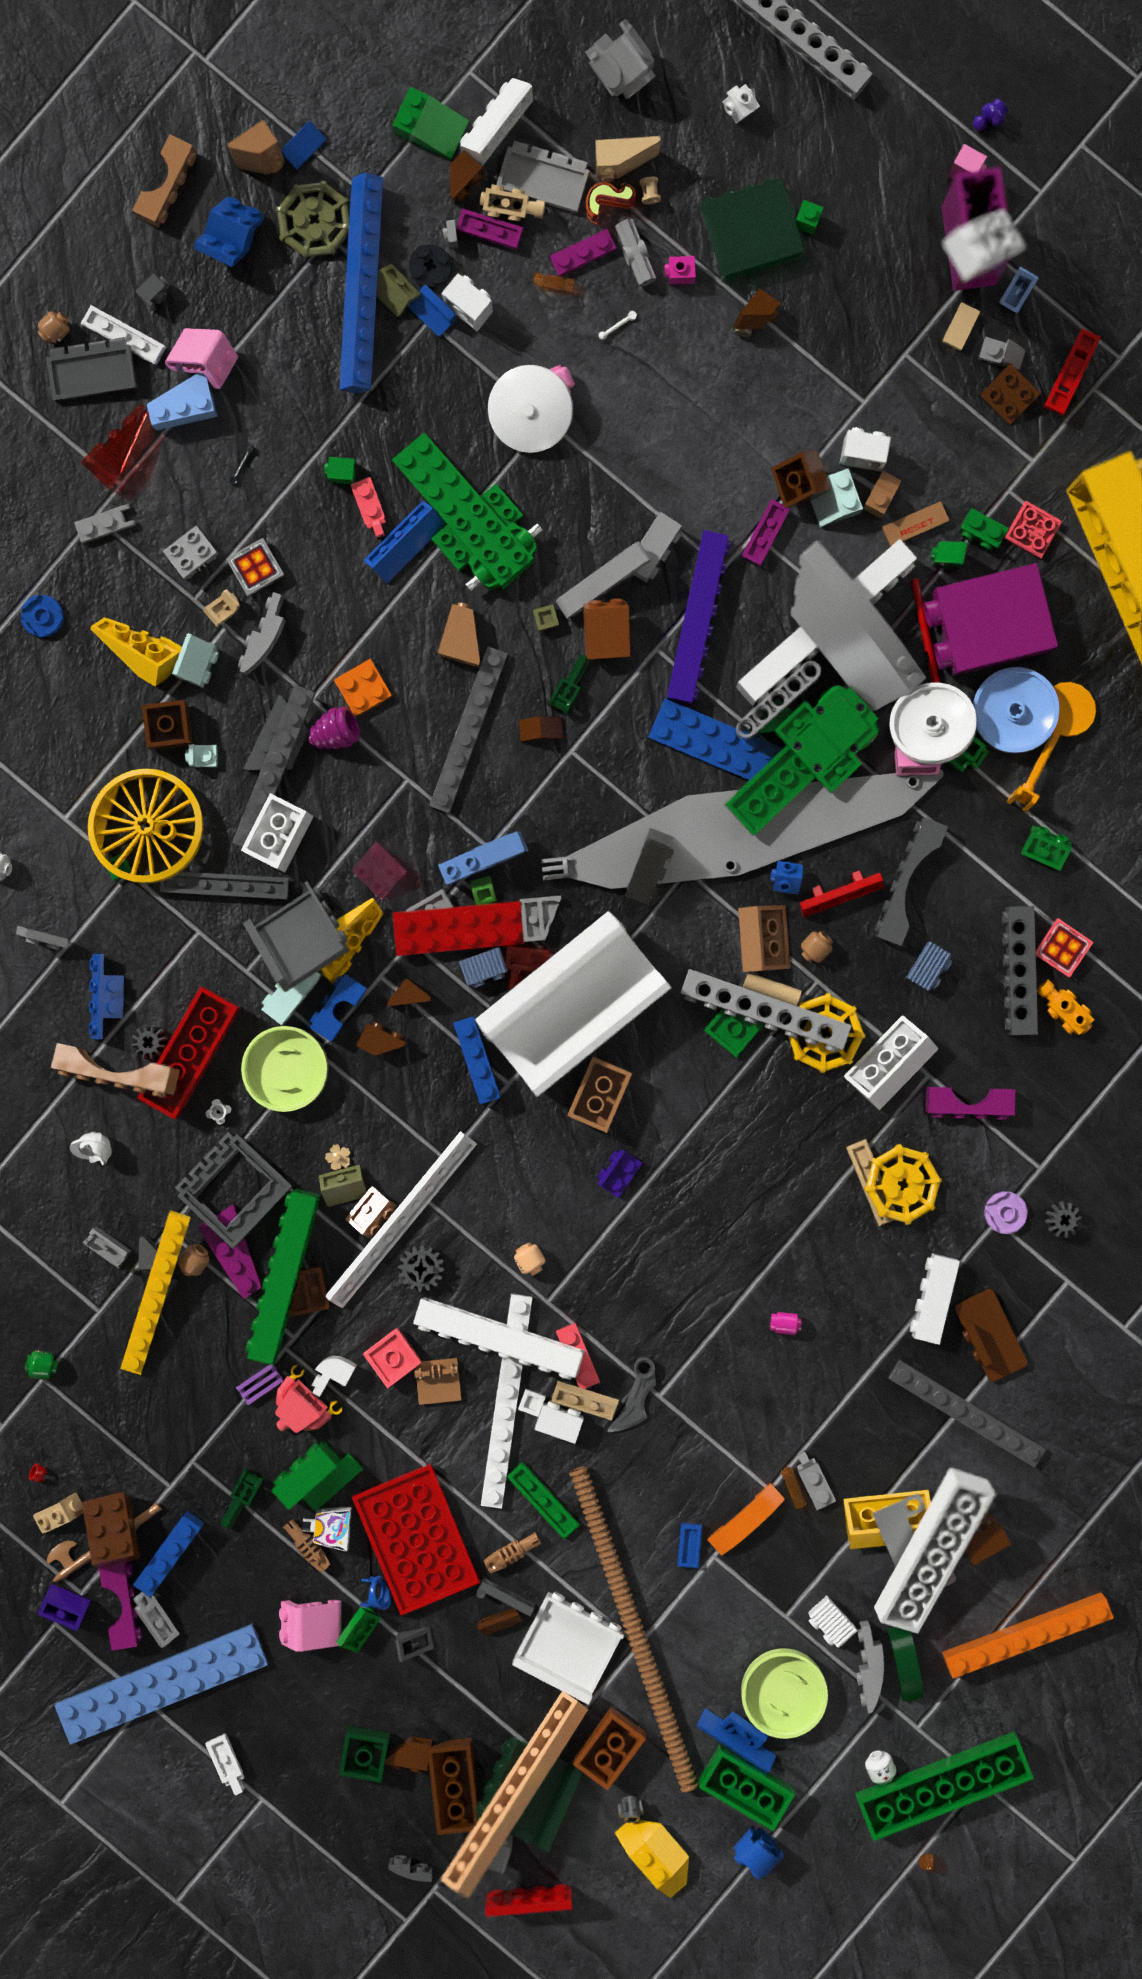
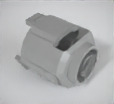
M624 19L619 25L625 33L615 41H612L605 34L585 53L590 59L588 64L611 96L623 94L628 99L656 75L651 70L654 67V59L650 50L633 26L630 25L627 19Z

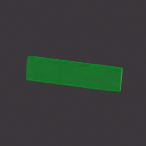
M523 1461L507 1475V1478L564 1540L580 1526V1523Z

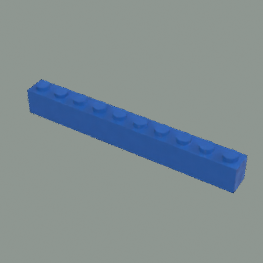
M366 172L353 177L351 184L339 390L356 394L371 390L383 177Z

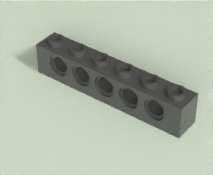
M1034 906L1006 907L1005 912H1002V924L1006 925V933L1002 935L1003 946H1006V954L1003 955V966L1007 967V975H1004V988H1007L1004 1007L1005 1010H1008V1018H1005V1030L1008 1031L1009 1035H1038ZM1016 922L1021 923L1023 926L1021 934H1016L1013 930ZM1017 943L1021 944L1024 949L1020 956L1014 953V946ZM1017 965H1021L1024 968V974L1021 977L1016 976L1014 973ZM1018 986L1023 987L1025 990L1022 998H1018L1015 995V989ZM1020 1007L1025 1010V1017L1021 1020L1015 1014L1016 1010Z

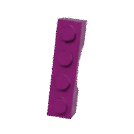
M927 1087L926 1112L932 1113V1117H945L946 1113L953 1114V1118H966V1114H974V1118L987 1119V1115H996V1119H1009V1115H1015V1090L990 1089L984 1100L977 1104L966 1105L954 1096L952 1089L949 1087Z
M124 1562L100 1568L101 1586L116 1593L122 1604L120 1619L108 1629L111 1650L137 1647L141 1642L140 1640L143 1639L142 1627H138L137 1618H139V1615L134 1609L137 1605H135L133 1600L136 1597V1587L131 1583V1576H133L132 1564Z

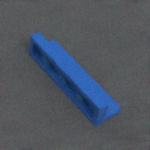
M423 500L363 561L385 583H388L446 523Z

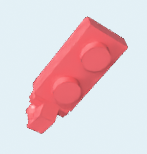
M371 477L350 484L365 526L368 529L373 528L377 538L385 536L381 526L386 523L385 516Z

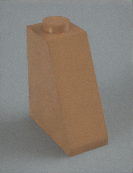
M458 602V605L452 604L438 655L480 668L481 662L474 612L470 609V605Z

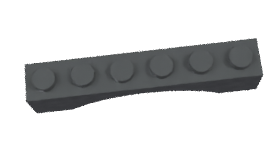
M925 817L921 821L917 820L913 829V833H916L913 841L909 840L905 850L908 855L905 861L902 860L897 870L900 873L897 881H893L889 891L892 893L890 901H885L882 912L885 914L882 921L878 920L875 926L876 938L896 946H902L909 928L905 910V895L909 879L921 860L941 846L948 826Z

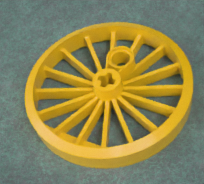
M137 769L114 778L97 795L88 819L89 841L93 852L101 864L116 876L137 883L161 882L180 873L196 856L203 838V816L192 791L174 775L156 769ZM143 778H157L147 814ZM135 779H139L143 815L125 787V783ZM162 780L175 784L174 788L154 812ZM120 786L138 817L115 801ZM179 789L183 790L188 800L159 816ZM113 804L133 818L135 822L110 816ZM192 804L195 817L173 821L164 820ZM108 820L133 825V827L106 830ZM195 822L194 836L178 833L174 825ZM146 823L150 825L149 828L145 827V829L141 827L142 824L145 825ZM170 826V834L162 836V828ZM134 831L103 849L105 835ZM154 835L183 856L175 865H170ZM177 836L192 840V843L187 852L184 853L169 841ZM135 837L116 863L112 865L105 857V854ZM150 837L169 868L157 874L154 873ZM140 840L131 874L119 870L118 867ZM146 840L150 875H136Z

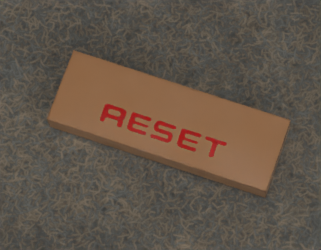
M940 501L882 527V530L891 547L899 539L904 542L949 522V518Z

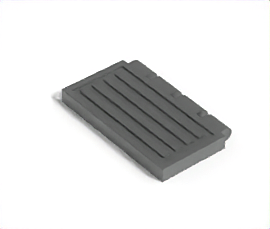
M125 337L110 339L109 348L107 341L103 340L89 343V351H87L86 344L68 346L69 354H66L65 347L49 349L50 357H47L46 361L53 401L137 389L132 350L129 344L126 345Z

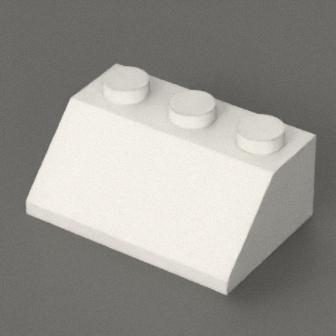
M269 794L241 851L285 873L314 816Z

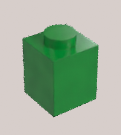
M803 200L794 228L814 235L824 207Z
M329 457V462L325 463L324 476H327L329 483H355V459Z

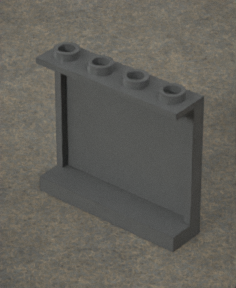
M305 882L308 888L307 892L257 925L251 919L243 923L274 980L284 992L292 989L350 951L346 944L349 941L342 930L338 931L337 928L340 925L333 915L329 916L328 913L331 910L326 902L320 901V898L323 897L316 886L312 888L308 882Z

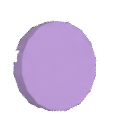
M1002 1191L988 1199L985 1205L984 1216L987 1224L993 1230L1003 1234H1011L1024 1226L1028 1210L1020 1196L1012 1192Z

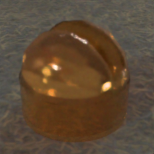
M925 1853L920 1856L918 1863L922 1870L933 1872L934 1854Z

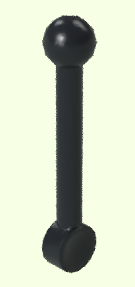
M253 445L247 446V452L234 477L229 479L231 485L235 486L238 484V477L250 454L255 451Z

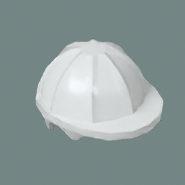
M91 1132L85 1134L70 1145V1151L75 1156L87 1159L90 1163L101 1161L102 1166L106 1164L108 1158L112 1155L109 1139L101 1133Z

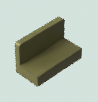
M392 264L378 271L376 296L398 317L408 304L414 302L420 296V292Z
M360 1165L319 1175L320 1189L327 1207L360 1199L367 1192Z

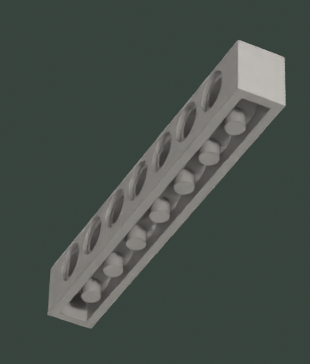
M731 0L851 99L855 100L870 82L872 73L865 63H859L854 59V55L849 50H843L838 46L837 41L833 37H827L822 33L821 28L816 23H810L805 19L804 14L800 10H794L789 6L787 0ZM768 2L771 7L764 8L761 6V3ZM783 15L788 20L780 21L777 17ZM801 29L804 33L797 35L794 30ZM817 42L820 44V47L813 48L810 43ZM832 55L837 60L831 62L826 57ZM850 69L853 74L846 75L843 70Z
M691 969L688 970L681 990V994L685 995L684 999L696 1003L697 1000L705 1002L704 1006L713 1010H716L717 1007L725 1009L724 1013L733 1017H736L737 1014L745 1016L744 1020L753 1024H757V1021L766 1023L765 1028L777 1031L778 1028L786 1030L785 1035L797 1038L798 1035L806 1037L805 1042L813 1045H818V1042L826 1044L825 1049L837 1053L839 1049H844L852 1026ZM702 985L710 986L711 992L708 996L704 997L699 994V988ZM722 992L730 993L731 1000L728 1003L724 1004L719 1001V995ZM742 999L750 1000V1009L746 1011L739 1008L740 1001ZM763 1006H769L772 1010L771 1015L767 1018L761 1017L759 1014V1010ZM783 1013H789L792 1016V1021L787 1025L779 1021L780 1015ZM803 1020H809L812 1023L810 1031L804 1032L800 1029V1023ZM823 1027L831 1028L833 1034L829 1039H824L820 1036V1030Z

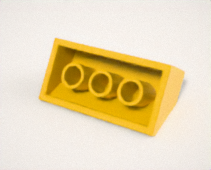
M923 1490L844 1499L850 1549L886 1546L872 1513L914 1494H920L925 1504V1509L907 1518L913 1533H915L931 1504L929 1491ZM912 1499L907 1503L906 1507L909 1511H915L919 1508L920 1502Z

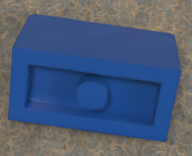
M424 285L419 290L420 296L409 308L438 337H441L457 320L456 314L430 288Z

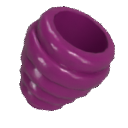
M345 706L329 709L328 713L323 714L321 719H318L315 725L311 726L308 740L311 745H315L319 749L348 748L359 740L360 730L357 720L349 708Z

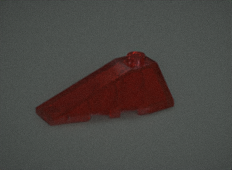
M142 403L123 420L120 429H113L109 433L107 441L104 444L99 442L80 462L107 488L110 485H115L120 479L119 475L123 471L148 413V410Z

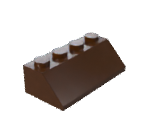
M472 1738L454 1739L432 1746L427 1749L437 1835L472 1832L482 1817Z

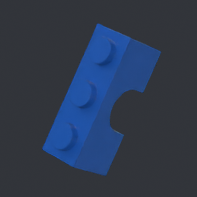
M347 974L343 977H338L333 985L336 989L332 995L329 993L326 995L321 1003L324 1007L320 1013L316 1011L310 1020L312 1023L310 1028L330 1042L335 1040L344 1026V1023L338 1020L335 1015L337 1004L347 1001L357 1006L368 989Z

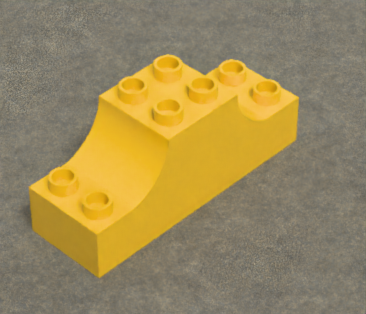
M1128 452L1082 472L1066 489V492L1142 665V459L1135 461L1132 453Z

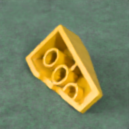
M105 617L91 626V630L138 677L156 687L169 678L174 670L182 647L164 637H160V639L151 637L149 632L144 630L141 633L130 630L129 625Z
M373 898L337 919L340 925L337 929L338 931L342 930L349 941L346 944L350 951L319 970L332 984L349 969L352 964L350 960L362 948L360 946L366 935L372 933L384 914Z

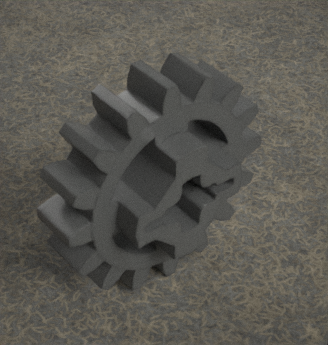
M421 1245L420 1250H418L416 1246H413L412 1253L409 1250L405 1251L407 1258H400L404 1264L398 1265V1268L403 1270L399 1277L406 1278L403 1282L404 1285L408 1282L411 1283V1290L418 1286V1291L421 1292L422 1287L425 1286L428 1291L430 1290V1284L436 1287V1279H442L443 1276L439 1272L444 1271L445 1268L440 1267L439 1264L443 1263L444 1260L437 1259L439 1252L433 1254V1247L425 1250V1246ZM418 1254L417 1261L408 1263L413 1256ZM426 1255L434 1261L435 1265L429 1263ZM421 1259L423 1267H427V1269L423 1271L422 1275L419 1269H416V1267L419 1266ZM408 1272H412L416 1276V1281L410 1277ZM435 1273L430 1280L425 1282L426 1275Z

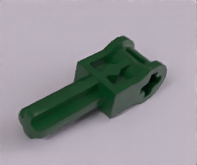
M583 654L579 655L567 679L561 678L547 706H553L563 711L564 715L568 714L581 689L577 685L591 659H587Z
M247 1468L243 1471L230 1495L234 1499L221 1521V1525L224 1528L231 1529L244 1505H250L264 1480L263 1477L259 1478L248 1472L249 1469Z

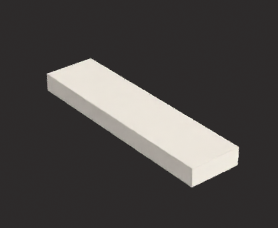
M92 305L81 322L82 326L108 340L125 337L126 345L129 344L131 346L133 354L155 366L166 349L165 345Z

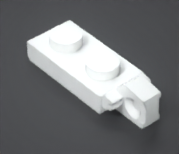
M225 1733L207 1741L206 1747L222 1783H225L226 1787L230 1785L234 1795L242 1793L245 1789L241 1781L244 1779L243 1771L227 1734Z

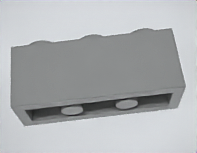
M662 512L658 514L640 542L651 558V561L633 573L646 583L649 578L652 580L655 578L659 571V568H657L661 560L663 562L666 561L671 553L669 547L672 543L676 544L683 534L680 532L682 525Z

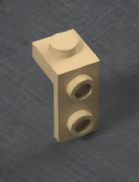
M74 1493L59 1503L37 1512L33 1517L41 1532L46 1533L72 1521L84 1512L81 1500L77 1493Z

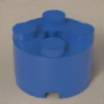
M751 1826L734 1846L736 1852L735 1860L742 1866L746 1865L751 1870L753 1876L759 1880L762 1877H766L784 1857L782 1849L777 1850L775 1847L777 1842L770 1834L759 1827L755 1830L754 1826Z

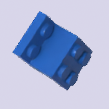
M226 197L210 211L205 232L196 240L194 249L233 267L249 252L254 231L263 223L265 215L254 207L241 204L235 198Z

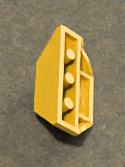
M639 1820L635 1823H625L615 1831L628 1856L657 1890L671 1898L687 1884L689 1855L661 1823Z

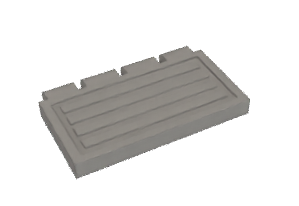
M514 141L512 147L508 146L498 178V186H503L504 191L511 193L513 188L525 190V195L530 196L529 200L545 201L546 205L578 213L589 176V170H586L588 162L573 158L570 165L568 164V156L555 152L552 153L551 159H549L548 150L532 146L531 153L527 152L529 145Z

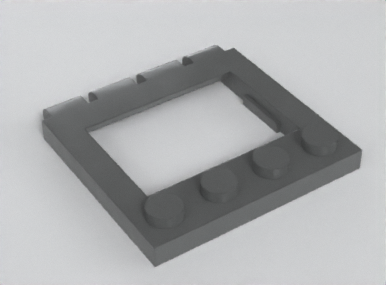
M228 1132L218 1142L223 1149L220 1151L214 1146L204 1157L209 1164L205 1166L200 1161L188 1173L193 1180L190 1181L185 1177L175 1188L180 1192L178 1197L234 1249L293 1186L238 1134L232 1136ZM240 1151L246 1157L245 1159L270 1181L225 1227L218 1220V1217L195 1197Z

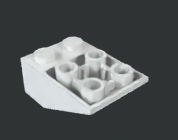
M1004 210L957 229L943 242L964 281L984 273L1025 249L1023 242Z

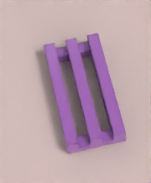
M269 1364L237 1386L236 1389L246 1400L247 1405H249L284 1380L275 1366ZM271 1369L272 1374L247 1391L244 1390L245 1386ZM275 1376L278 1379L250 1398L248 1396Z

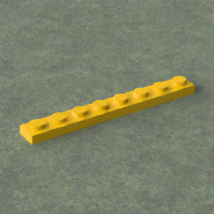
M171 1210L169 1212L120 1369L139 1375L143 1371L191 1219L189 1216Z

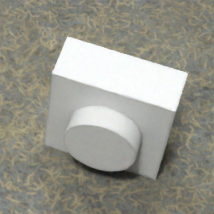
M526 1388L518 1410L538 1417L546 1396Z

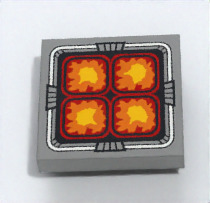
M263 538L226 559L248 597L285 576Z

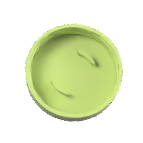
M280 1026L268 1029L252 1040L244 1053L241 1070L244 1085L255 1101L268 1109L287 1112L309 1105L320 1095L328 1078L329 1066L324 1048L312 1034L297 1027Z
M774 1649L757 1657L747 1668L741 1685L743 1707L749 1720L760 1731L776 1738H794L807 1733L821 1720L827 1706V1685L820 1668L810 1657L793 1649Z

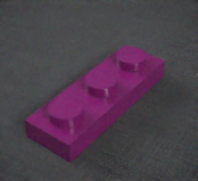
M462 208L456 231L517 250L523 227Z
M605 229L551 255L550 260L558 277H561L615 251L616 246L608 229Z
M771 499L741 557L761 566L790 508H784L783 504Z

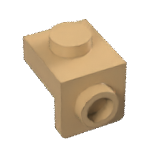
M226 589L219 598L207 605L203 612L218 627L236 614L240 604L237 597Z

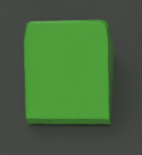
M490 876L470 881L476 905L497 901Z

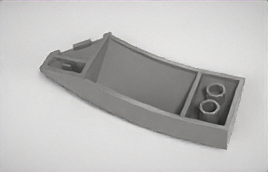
M816 541L800 556L799 564L801 568L799 577L796 579L794 591L796 597L794 607L791 609V616L811 638L847 686L851 687L873 712L910 693L926 679V676L867 597L824 547Z

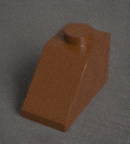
M759 288L740 312L733 327L736 329H764L769 322L773 323L779 315L777 309L780 302Z

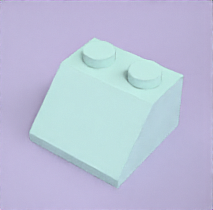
M849 468L828 475L827 478L831 491L811 500L820 528L858 515L863 509Z
M187 633L172 674L180 680L203 688L204 684H208L212 672H210L212 663L215 664L218 659V648Z

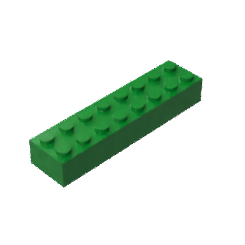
M296 1188L286 1196L284 1206L287 1207V1211L281 1216L279 1227L282 1228L281 1234L276 1235L273 1248H276V1252L270 1257L268 1269H271L270 1275L265 1277L262 1286L265 1294L258 1301L257 1310L260 1311L259 1316L256 1319L254 1318L251 1327L254 1335L248 1340L245 1352H249L248 1359L273 1365L278 1359L289 1318V1310L292 1305L297 1280L302 1269L321 1197L319 1194Z
M1011 1732L895 1777L888 1784H877L856 1792L855 1795L871 1837L875 1841L1034 1778L1015 1732Z

